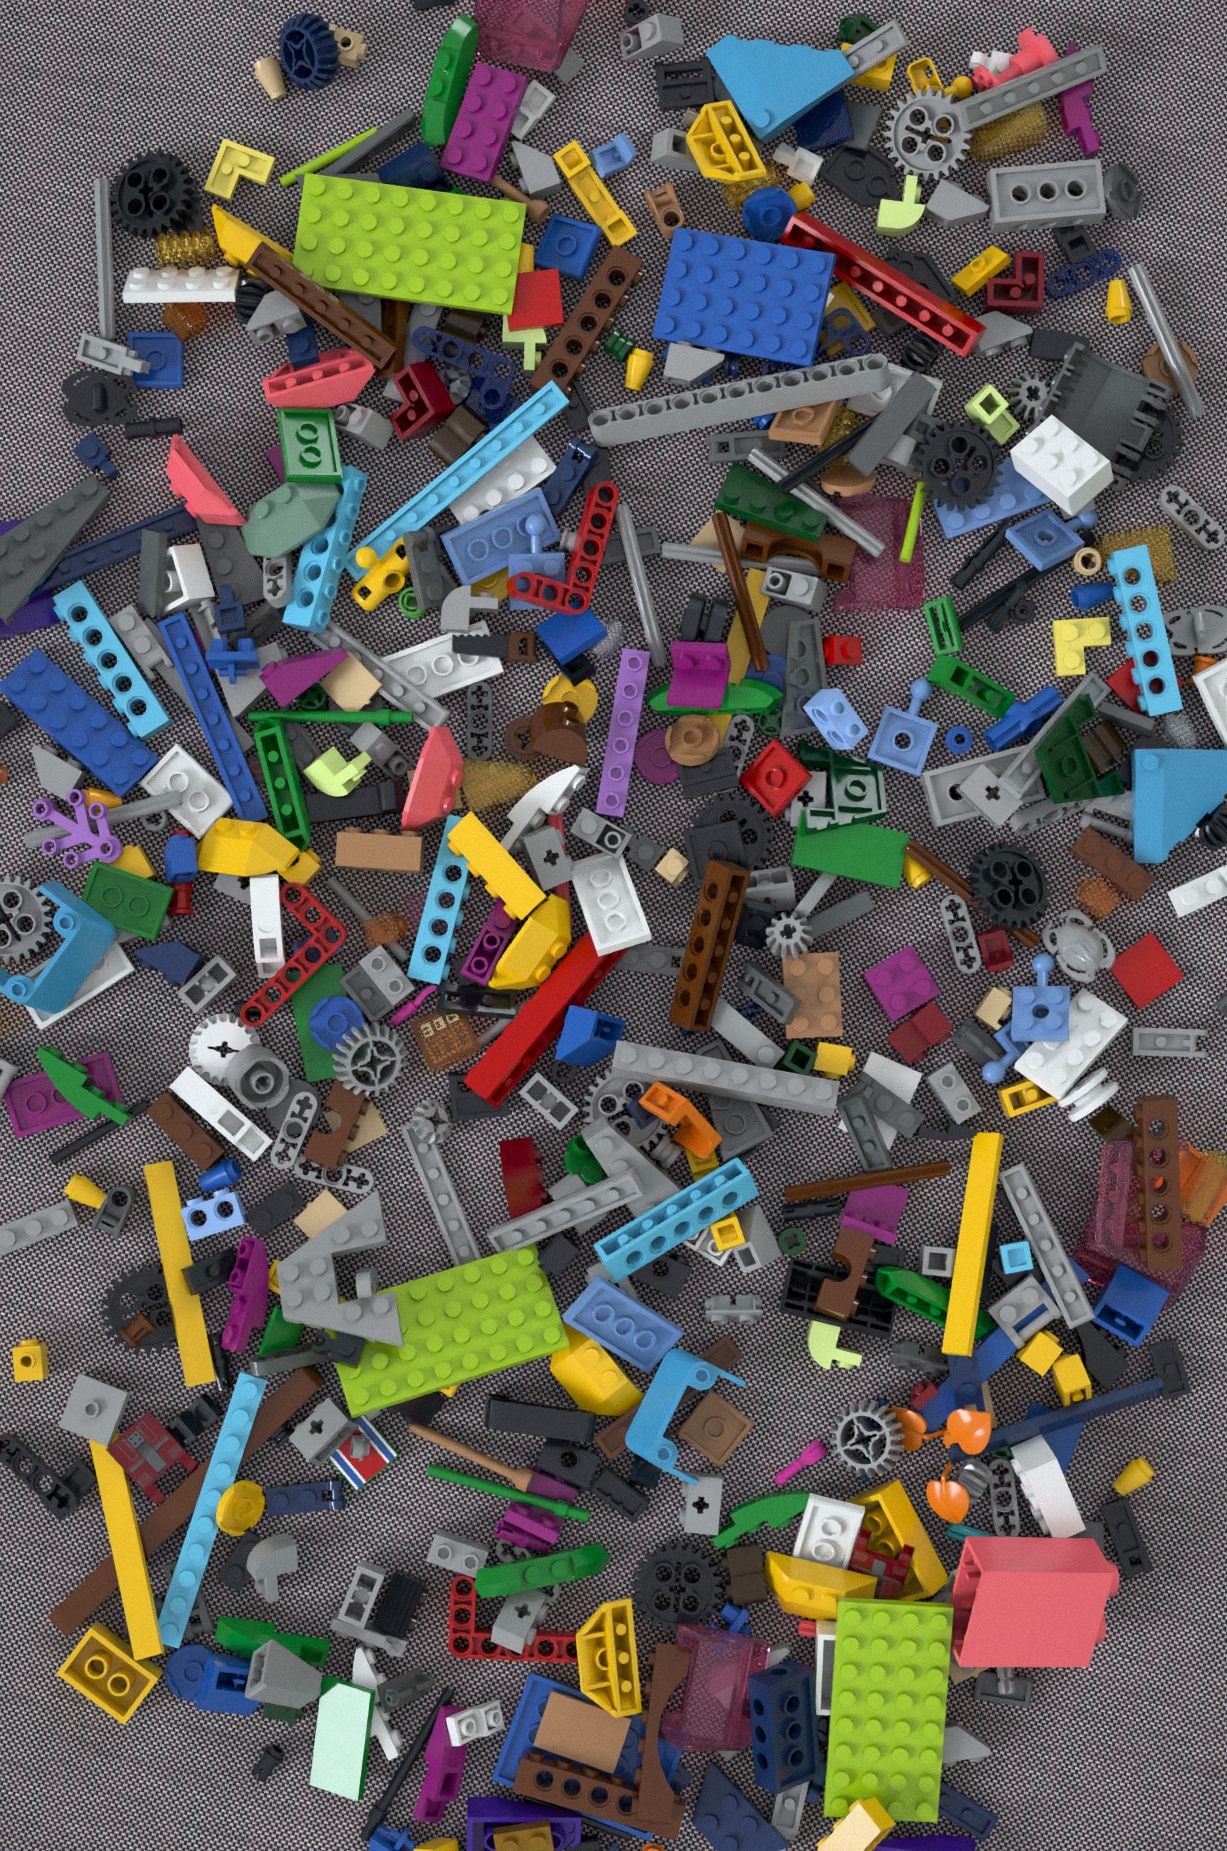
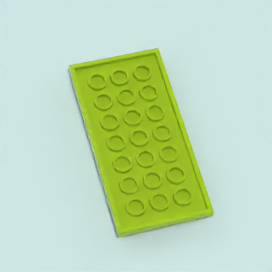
M305 173L292 264L328 291L512 316L527 204Z
M535 1242L520 1249L508 1250L376 1292L375 1296L395 1292L404 1348L401 1349L396 1345L379 1341L372 1342L368 1341L367 1338H363L366 1344L357 1369L335 1363L351 1417L362 1416L569 1349L570 1344L546 1274L538 1267L541 1262L537 1259L539 1253ZM325 1329V1332H327L331 1338H336V1331Z
M838 1597L823 1807L825 1817H847L851 1813L848 1809L854 1802L859 1799L865 1801L875 1797L893 1820L937 1823L954 1611L953 1603Z

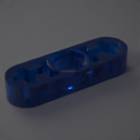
M1105 249L1054 272L1045 283V292L1051 299L1060 300L1109 278L1120 268L1121 256L1113 249ZM1104 257L1108 260L1113 259L1114 263L1111 269L1108 266L1099 268L1098 272L1096 271L1095 267L1103 263ZM1081 267L1088 269L1091 275L1090 279L1080 281L1076 277V270ZM1070 276L1071 282L1063 286L1062 292L1058 288L1053 290L1054 280L1062 283Z

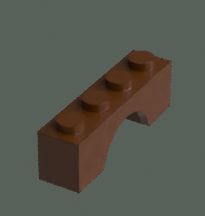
M748 520L742 537L739 557L767 563L777 555L796 554L810 560L816 566L820 577L847 584L858 542L823 533L819 543L816 544Z

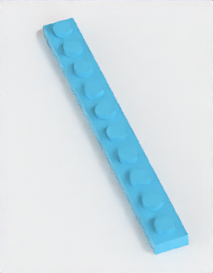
M551 380L346 554L345 568L359 582L371 568L365 569L357 564L355 557L358 549L365 546L371 547L376 551L377 559L380 560L395 542L403 537L405 532H419L421 528L429 524L567 407L570 401Z
M243 1370L240 1371L158 1620L162 1642L165 1645L178 1649L180 1647L219 1528L216 1522L217 1507L224 1492L234 1483L268 1378L254 1376Z

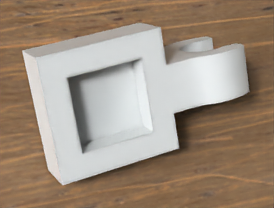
M992 50L990 57L983 53L973 51L968 68L974 70L980 65L988 69L996 77L1010 66L1009 59L1014 55Z
M782 142L779 148H776L772 157L775 161L789 166L787 175L801 182L805 181L810 187L814 183L824 161L823 158L802 147H799L795 153L789 145Z

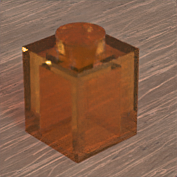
M166 302V309L161 320L183 344L203 332L210 316L198 302Z
M1099 877L1092 880L1086 878L1076 888L1079 893L1074 897L1096 921L1102 920L1122 901Z

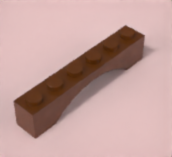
M657 1642L655 1650H649L648 1667H653L652 1679L646 1678L644 1692L645 1696H649L648 1708L643 1707L641 1725H646L645 1737H639L638 1754L643 1755L642 1766H636L634 1783L639 1784L638 1796L633 1795L631 1813L636 1814L635 1821L668 1826L671 1824L674 1792L668 1784L661 1767L658 1752V1729L667 1701L675 1689L687 1677L690 1647Z

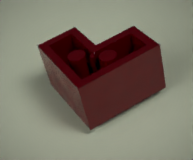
M1017 251L1012 260V278H988L984 286L983 314L998 311L1004 315L1038 316L1043 308L1045 252Z
M431 361L408 364L392 379L405 402L389 417L401 442L423 438L457 409Z
M929 1001L919 1007L884 1039L905 1063L913 1061L916 1064L928 1054L925 1050L928 1046L934 1044L940 1046L952 1036L949 1031L954 1026L934 1002Z
M533 1136L499 1141L503 1184L511 1220L542 1207L544 1203H548L546 1186L540 1187V1185L544 1184L542 1167L537 1168V1164H542L540 1147H534Z

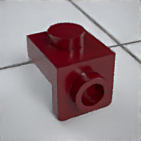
M1001 927L977 933L988 972L1001 973L1007 971L1010 966L1015 965L1005 930L1003 931Z
M930 1377L925 1381L921 1380L910 1391L909 1398L911 1404L918 1411L921 1410L939 1393L938 1385Z

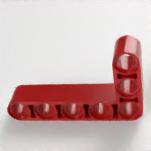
M604 481L590 489L564 583L529 572H520L509 578L506 584L507 592L512 598L567 616L580 614L588 608L619 498V491L615 484ZM599 489H603L608 493L607 502L599 499ZM592 515L597 516L601 520L600 529L592 526ZM585 542L592 544L594 548L592 556L584 552L583 545ZM577 569L585 571L587 577L584 583L577 579ZM518 578L523 579L527 584L525 593H521L516 588ZM544 587L552 590V601L544 599L542 595ZM571 595H574L579 600L577 610L569 605L568 601Z
M291 882L284 885L280 891V899L314 936L243 1006L240 1013L241 1020L249 1027H257L265 1023L348 938V930L345 925L302 883ZM292 887H297L301 892V898L296 903L291 902L288 898V891ZM311 907H316L321 912V918L316 923L311 922L307 916L308 910ZM331 927H336L341 932V938L336 943L331 942L327 937V932ZM312 946L317 947L321 952V958L318 962H312L308 958L307 953ZM292 966L297 967L301 971V978L298 982H293L288 977V970ZM272 986L279 988L281 991V998L278 1002L272 1001L268 996V991ZM256 1006L261 1010L262 1015L259 1021L250 1019L248 1014L250 1007Z
M459 1572L456 1573L452 1581L450 1594L448 1647L452 1655L458 1658L559 1663L578 1662L577 1653H571L566 1647L568 1643L576 1641L577 1632L537 1630L534 1642L531 1646L527 1644L522 1654L499 1644L494 1649L485 1648L482 1641L485 1638H491L493 1628L476 1627L477 1590L474 1587L476 1578ZM466 1579L471 1583L472 1588L466 1592L461 1591L457 1587V1582ZM459 1608H466L471 1616L466 1620H461L456 1616L455 1611ZM459 1636L466 1637L469 1645L466 1648H459L454 1643L455 1638ZM543 1640H549L553 1643L554 1648L549 1652H544L539 1648L538 1644Z

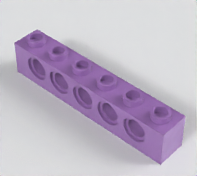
M627 648L622 650L596 807V815L624 819L650 652Z

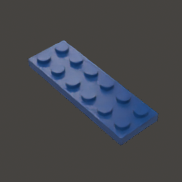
M37 648L0 682L1 693L120 799L160 760L156 754L137 737L135 738L128 729Z

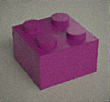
M912 945L903 948L861 974L890 1022H894L941 993Z

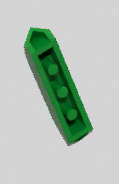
M465 13L461 14L447 30L437 52L421 119L422 138L427 147L448 142L459 112L479 37L477 24Z
M741 678L739 686H735V683H727L723 704L720 709L668 706L666 699L670 683L656 688L643 699L660 716L771 713L779 705L784 694L765 682Z
M268 717L254 727V738L278 833L296 846L299 852L302 853L311 841L309 816L285 729L280 719Z
M882 1267L877 1269L875 1286L881 1295L943 1327L946 1326L950 1290L904 1268ZM980 1307L978 1308L974 1342L986 1337L996 1328L991 1318Z
M594 1543L491 1565L477 1570L474 1587L482 1598H488L572 1581L603 1572L611 1555L600 1543Z

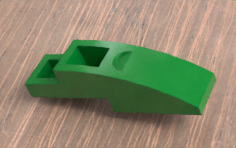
M50 1045L49 1048L39 1047L37 1054L48 1077L58 1091L77 1110L92 1121L98 1120L104 1114L121 1126L129 1124L133 1115L128 1113L130 1109L128 1106L118 1100L112 1103L104 1098L106 1093L94 1085H91L90 1088L87 1087L92 1076L86 1073L88 1070L86 1066L75 1060L72 1063L63 1058L64 1053L54 1046Z
M784 1490L758 1496L743 1502L729 1510L733 1521L719 1529L718 1535H711L717 1549L722 1546L727 1549L739 1541L738 1536L748 1531L749 1534H752L763 1526L762 1522L767 1520L771 1529L775 1527L779 1529L784 1528L793 1521L792 1517L799 1512L804 1514L810 1493L818 1494L815 1490Z
M219 1616L214 1639L240 1656L252 1660L253 1652L273 1639L310 1666L325 1667L330 1649V1640L274 1632L275 1623Z

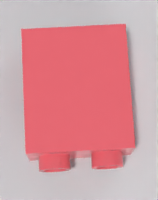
M966 1536L950 1603H953L954 1607L951 1649L959 1666L1089 1667L1094 1645L1101 1644L1106 1636L1104 1609L1107 1598L1116 1596L1119 1589L1117 1566L1114 1562L1106 1560L1094 1538Z

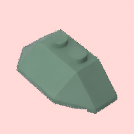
M286 482L250 506L245 516L247 523L242 526L240 531L249 554L264 558L280 559L323 531L334 511L336 503L338 504L341 499L336 483Z

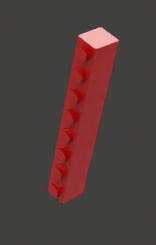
M804 211L791 217L780 238V241L790 247L835 254L837 256L833 272L835 276L963 357L974 352L988 328Z
M588 930L583 937L576 941L570 953L558 963L551 976L541 983L539 990L531 1000L523 1005L517 1017L504 1028L502 1035L497 1041L488 1047L478 1064L469 1070L463 1082L497 1109L563 1029L564 1018L569 1006L581 1007L630 947L598 957L590 931Z

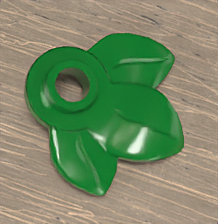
M579 1135L572 1138L567 1144L568 1152L563 1157L565 1169L571 1175L580 1173V1176L588 1183L596 1184L601 1182L602 1166L586 1144L583 1136Z

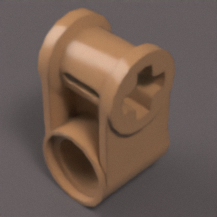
M668 181L665 182V186L654 191H644V197L661 234L667 239H673L675 228H684V214L678 203L675 190L671 182ZM672 218L676 219L679 223L674 227H669L665 222Z

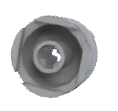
M256 1044L246 1046V1048L234 1055L225 1070L229 1087L241 1102L249 1108L274 1107L288 1093L289 1070L277 1055L266 1047Z

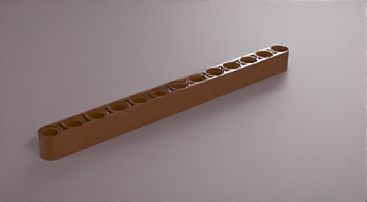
M311 1365L300 1367L258 1408L239 1467L326 1382ZM213 1454L138 1527L145 1559L194 1512ZM113 1553L47 1616L66 1637L119 1586Z

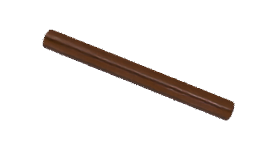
M715 513L712 515V522L756 673L769 670L770 664L727 513Z
M912 839L905 845L903 849L905 854L975 908L979 905L977 901L970 902L969 900L975 896L974 892L966 890L967 887L972 885L969 881L916 840ZM1028 927L1023 930L1020 928L1013 932L1011 928L1005 930L1029 949L1034 948L1040 939Z
M943 1160L787 1186L784 1188L785 1199L791 1202L947 1176L950 1174V1166L948 1161Z

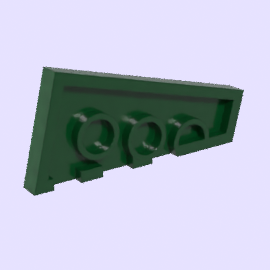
M736 462L733 463L714 502V509L816 544L819 543L828 523V516L789 493L783 494L777 486Z

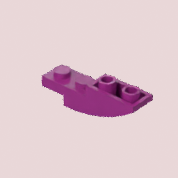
M1075 42L1069 43L1063 58L1081 51L1077 50ZM1092 79L1058 93L1059 113L1065 138L1077 136L1085 160L1095 158L1102 145L1099 132L1097 130L1094 131L1091 124V109L1088 104L1085 105L1094 91Z
M500 896L460 972L461 975L486 986L520 920L518 917L513 920L503 909L506 903Z
M243 1236L242 1243L238 1247V1256L234 1270L229 1277L228 1290L236 1292V1296L230 1307L231 1313L227 1326L223 1331L221 1343L222 1348L243 1354L245 1353L252 1327L262 1329L269 1286L268 1262L264 1242L261 1239Z
M463 1706L440 1707L424 1759L429 1763V1767L413 1813V1817L418 1822H441L447 1801H456L464 1769L466 1743L461 1746H451L446 1718L466 1710Z

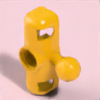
M927 57L911 63L906 70L915 96L917 89L922 88L926 95L927 89L933 87L935 95L939 89H944V98L952 93L958 98H965L971 94L973 89L972 81L966 76H958L954 79L951 86L943 88L933 62ZM928 66L933 71V76L929 79L924 71ZM919 109L925 117V113L921 109ZM943 117L941 119L940 125L944 126L948 131H950L946 122L948 118ZM934 135V138H939L944 141L950 139L948 137L941 138L939 136Z
M403 537L399 538L380 560L377 559V553L373 548L365 546L358 549L355 557L357 564L365 569L371 568V570L352 589L351 595L366 611H374L375 607L390 593L398 592L404 586L405 577L410 572L407 556L401 559L396 554L397 548L400 545H404ZM364 585L372 592L365 600L358 593L359 589Z

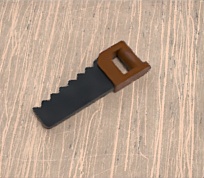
M515 631L508 633L506 636L503 634L498 636L492 634L490 637L487 634H484L482 637L479 634H476L474 637L471 634H468L467 637L462 634L459 637L454 634L452 635V652L455 654L501 658L510 662L539 663V657L536 656L537 634ZM520 640H525V655H519Z

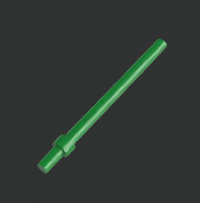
M379 709L378 712L249 710L248 712L249 722H262L269 717L280 719L281 722L378 723L379 726H391L392 723H413L414 720L413 712H392L391 709Z
M431 1463L427 1469L428 1475L554 1512V1516L563 1519L567 1516L588 1522L590 1517V1511L570 1506V1502L559 1499L557 1502Z

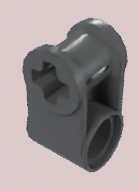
M122 1184L111 1189L95 1216L91 1228L113 1235V1239L118 1240L137 1199L134 1188L130 1185ZM118 1191L126 1193L128 1198L126 1205H121L117 1202L116 1193Z

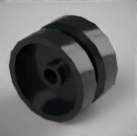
M692 591L688 607L684 609L679 633H681L680 641L697 642V639L700 638L705 643H719L730 600L719 597L714 598L710 612L706 613L704 612L707 602L706 595Z

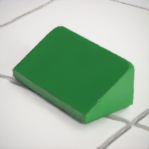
M274 1307L257 1355L296 1346L304 1323L296 1324L285 1321L282 1308Z

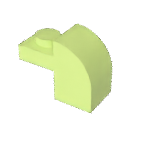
M906 176L902 202L881 199L875 234L893 237L903 236L911 232L918 225L925 205L915 204L919 203L921 186H917L918 176Z
M503 315V348L524 349V376L533 377L536 368L541 364V351L536 350H547L545 331L543 328L509 332L507 315Z
M991 384L985 385L965 405V411L975 425L980 424L984 431H990L989 437L996 439L998 446H1002L1020 427V424L1005 409L1009 404Z
M333 746L316 758L303 772L319 790L330 796L340 797L350 793L362 781L360 777L367 772L364 767L372 759L364 751L347 763Z
M811 1320L807 1333V1346L810 1354L820 1366L830 1370L832 1359L836 1360L835 1365L852 1369V1365L860 1366L862 1359L860 1352L836 1346L841 1327Z

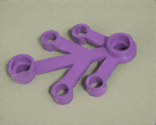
M72 789L67 794V801L70 805L74 806L78 823L58 812V806L53 800L42 798L35 802L33 813L38 820L52 821L72 833V835L60 839H45L42 843V851L47 855L55 856L61 850L87 842L94 848L82 853L70 851L64 855L63 862L66 867L77 869L82 864L96 859H100L105 863L117 861L123 853V846L117 837L111 835L107 818V806L103 803L94 802L88 810L89 815L97 820L98 836L91 829L85 804L86 794L78 789ZM78 793L79 800L75 802L74 796ZM44 805L45 811L41 814V808ZM100 806L101 813L97 816L96 809ZM53 842L54 849L50 851L49 845ZM109 844L110 851L106 854V846ZM72 856H75L76 861H75V863L72 865V864H71V857H72Z

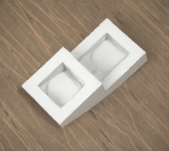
M534 79L526 89L511 133L521 141L534 128L557 98Z

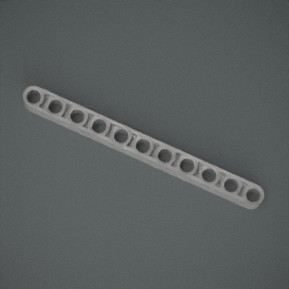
M869 354L815 365L813 368L805 367L600 409L590 414L588 423L594 444L599 447H608L879 392L888 388L891 382L888 360L883 354Z

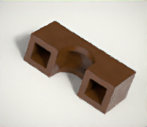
M1090 827L1083 829L1067 850L1069 854L1086 867L1093 868L1104 875L1112 883V887L1132 902L1138 901L1155 880L1154 876Z
M337 1079L325 1105L327 1109L341 1116V1125L332 1134H322L314 1130L303 1155L306 1161L337 1172L339 1166L344 1167L349 1152L345 1150L349 1141H355L360 1129L357 1122L360 1115H366L371 1100L365 1097V1090L356 1095L353 1093L356 1086L346 1090L342 1086L344 1082Z
M170 1091L164 1092L145 1111L203 1171L209 1170L229 1151L210 1131L205 1130L191 1117L189 1110Z
M842 1226L830 1258L836 1259L846 1266L848 1278L841 1282L825 1278L821 1284L813 1308L814 1311L842 1321H846L849 1314L854 1316L859 1303V1299L855 1298L857 1289H863L868 1273L863 1272L866 1262L872 1263L877 1247L872 1246L875 1237Z

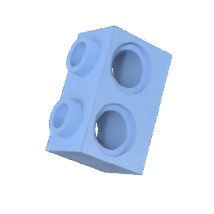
M839 688L820 689L803 706L833 750H850L869 732Z
M226 1188L214 1192V1198L204 1201L202 1196L186 1201L188 1207L180 1210L190 1241L248 1222L244 1216L245 1211L238 1190L230 1193V1189ZM223 1201H228L233 1205L234 1211L231 1216H224L221 1213L220 1205ZM196 1210L205 1212L207 1221L204 1225H198L194 1221Z

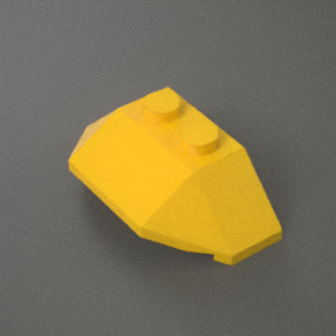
M731 100L704 104L700 115L686 135V142L702 175L728 185L765 177L767 171Z
M216 204L212 206L211 209L219 246L224 254L223 258L236 267L240 264L247 268L245 264L257 246L263 241L289 262L293 263V253ZM247 268L246 273L248 275H250L251 277H257L261 279L254 272Z
M219 818L196 846L198 870L239 876L266 874L276 869L278 872L286 871L300 853L296 846L266 823Z
M551 893L546 900L547 902L541 904L498 961L493 977L488 983L490 987L497 990H520L540 986L549 977L552 967L565 954L567 946L572 940L568 901Z
M562 1322L570 1348L551 1354L550 1371L581 1410L597 1413V1415L622 1416L644 1399L645 1396L604 1346L566 1322Z
M767 1551L763 1570L765 1582L783 1612L823 1621H836L838 1597L873 1599L878 1577Z
M631 1598L604 1602L576 1633L581 1692L615 1718L642 1713Z

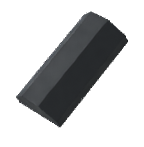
M791 1257L780 1300V1313L890 1339L897 1303L879 1293L875 1286L876 1277L867 1276L863 1289L858 1288L855 1298L859 1299V1303L854 1316L849 1314L846 1321H842L814 1311L813 1308L824 1279L835 1282L844 1281L848 1278V1270Z

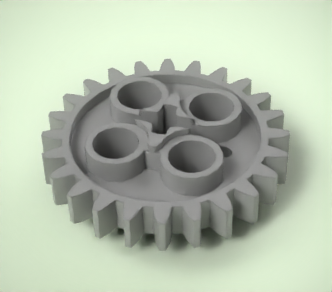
M930 87L925 95L921 88L916 90V98L912 93L906 94L907 103L903 100L897 101L900 110H890V113L895 118L885 122L888 126L892 127L890 131L884 132L885 136L891 137V141L886 143L885 147H893L894 151L888 157H898L895 167L897 168L904 164V175L909 174L913 170V176H918V178L923 173L925 181L930 180L932 173L934 178L939 180L941 179L942 171L946 176L952 174L950 166L955 169L961 167L957 159L966 160L968 158L963 150L973 147L966 140L973 137L974 133L961 131L953 103L955 94L952 93L944 98V89H939L935 95L934 88ZM917 109H921L925 113L923 124H919L915 120L914 115ZM943 117H947L951 121L952 126L949 132L943 131L940 126ZM909 125L920 131L930 129L932 135L948 137L952 142L947 143L939 138L927 140L928 135L908 131L906 126ZM909 137L916 139V151L908 149L907 139ZM934 145H939L943 149L941 160L933 156L932 150Z
M6 874L4 882L0 877V903L6 914L13 915L10 922L20 934L21 941L16 939L12 926L3 923L6 920V916L0 908V932L6 931L9 936L7 944L0 946V961L3 957L7 965L11 964L12 957H14L17 963H22V955L32 959L31 950L41 952L42 950L38 943L49 942L44 937V933L53 932L51 928L47 927V923L53 922L52 917H47V913L52 911L53 907L44 905L49 898L47 896L39 897L41 893L38 890L39 887L32 890V880L26 881L23 885L22 876H17L13 882L10 874ZM16 893L19 896V903L16 907L11 908L8 905V898L11 894ZM26 917H30L33 921V927L29 932H24L21 927V923Z
M604 1070L605 1079L602 1080L596 1076L597 1087L588 1085L592 1095L583 1096V1099L589 1102V1106L581 1107V1110L589 1112V1116L583 1118L582 1121L593 1123L602 1116L607 1118L622 1111V1104H628L635 1099H629L626 1096L625 1089L629 1084L635 1083L638 1085L639 1096L646 1090H649L654 1083L611 1076L608 1070ZM608 1096L612 1097L615 1101L614 1109L610 1112H604L601 1109L602 1099ZM625 1114L611 1121L614 1126L620 1121H625L628 1125V1132L625 1135L638 1148L642 1145L646 1150H650L648 1141L651 1140L657 1144L659 1143L658 1138L655 1136L657 1133L666 1134L665 1130L661 1128L662 1124H669L661 1118H657L644 1129H640L632 1116L628 1117Z

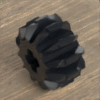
M243 277L239 282L235 307L236 317L239 322L248 324L265 294H268L269 287L264 280L257 277Z
M920 330L906 347L900 364L906 369L918 371L925 375L940 358L945 345Z
M1219 804L1210 814L1206 813L1196 825L1197 828L1194 835L1209 850H1218L1227 843V804Z

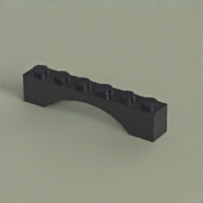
M1000 1250L994 1255L992 1270L1008 1286H1016L1030 1274L1033 1275L1039 1284L1045 1279L1039 1263L1036 1265L1033 1263V1269L1005 1274ZM1090 1322L1073 1328L1079 1342L1084 1368L1100 1385L1107 1389L1131 1365L1125 1360L1128 1357L1127 1353L1118 1344L1113 1347L1106 1340L1109 1335L1099 1324L1093 1326Z

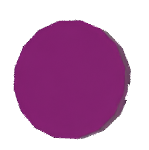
M664 729L652 730L643 735L636 744L634 752L635 767L639 774L648 782L658 785L669 784L680 778L676 761L670 757L666 749L665 735L667 730Z

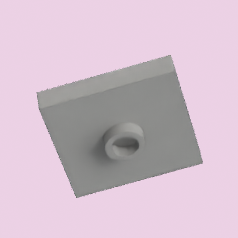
M79 1373L58 1427L109 1447L113 1442L131 1393Z

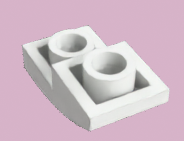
M709 1226L682 1242L720 1267H724L733 1252L732 1248L718 1252Z
M499 1700L468 1708L446 1718L451 1746H461L477 1737H487L505 1728Z

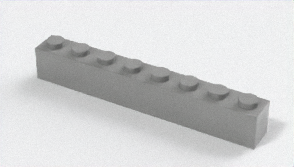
M619 1040L616 1042L611 1076L648 1083L658 1081L665 1086L830 1117L833 1116L836 1108L840 1084L839 1081Z

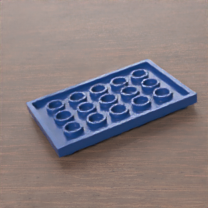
M676 227L652 337L657 340L674 343L685 341L696 347H708L723 352L813 368L837 256L832 253Z
M531 1670L491 1780L513 1788L523 1751L528 1753L529 1750L542 1752L545 1754V1758L556 1761V1758L569 1760L573 1763L572 1766L583 1769L584 1766H589L535 1747L533 1743L551 1690L595 1705L598 1704L583 1694L581 1689ZM642 1713L629 1715V1717H632L614 1771V1774L627 1778V1782L635 1784L636 1766H642L643 1755L638 1754L639 1737H645L646 1725H641ZM660 1720L658 1752L661 1767L670 1785L689 1731ZM598 1769V1770L600 1771L599 1774H602V1775H605V1776H609V1777H610L611 1774H612V1773H609V1772H606V1771H603V1770ZM548 1771L538 1773V1778L542 1782H550L553 1779L552 1774ZM569 1779L565 1782L566 1787L570 1790H577L580 1787V1783L576 1779ZM596 1787L592 1791L593 1795L597 1798H604L608 1794L607 1790L603 1787ZM624 1795L619 1799L624 1806H631L632 1796ZM566 1808L568 1810L592 1818L599 1822L605 1823L607 1825L623 1830L630 1834L636 1835L648 1841H650L651 1836L653 1834L651 1832H647L641 1829H637L624 1824H620L607 1819H603L580 1811Z

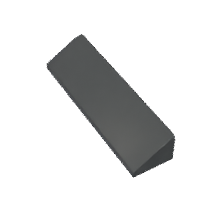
M863 891L808 918L806 926H812L813 933L810 936L815 939L872 911L874 905L867 892ZM792 933L786 934L787 939L793 938ZM767 946L768 950L772 954V947Z

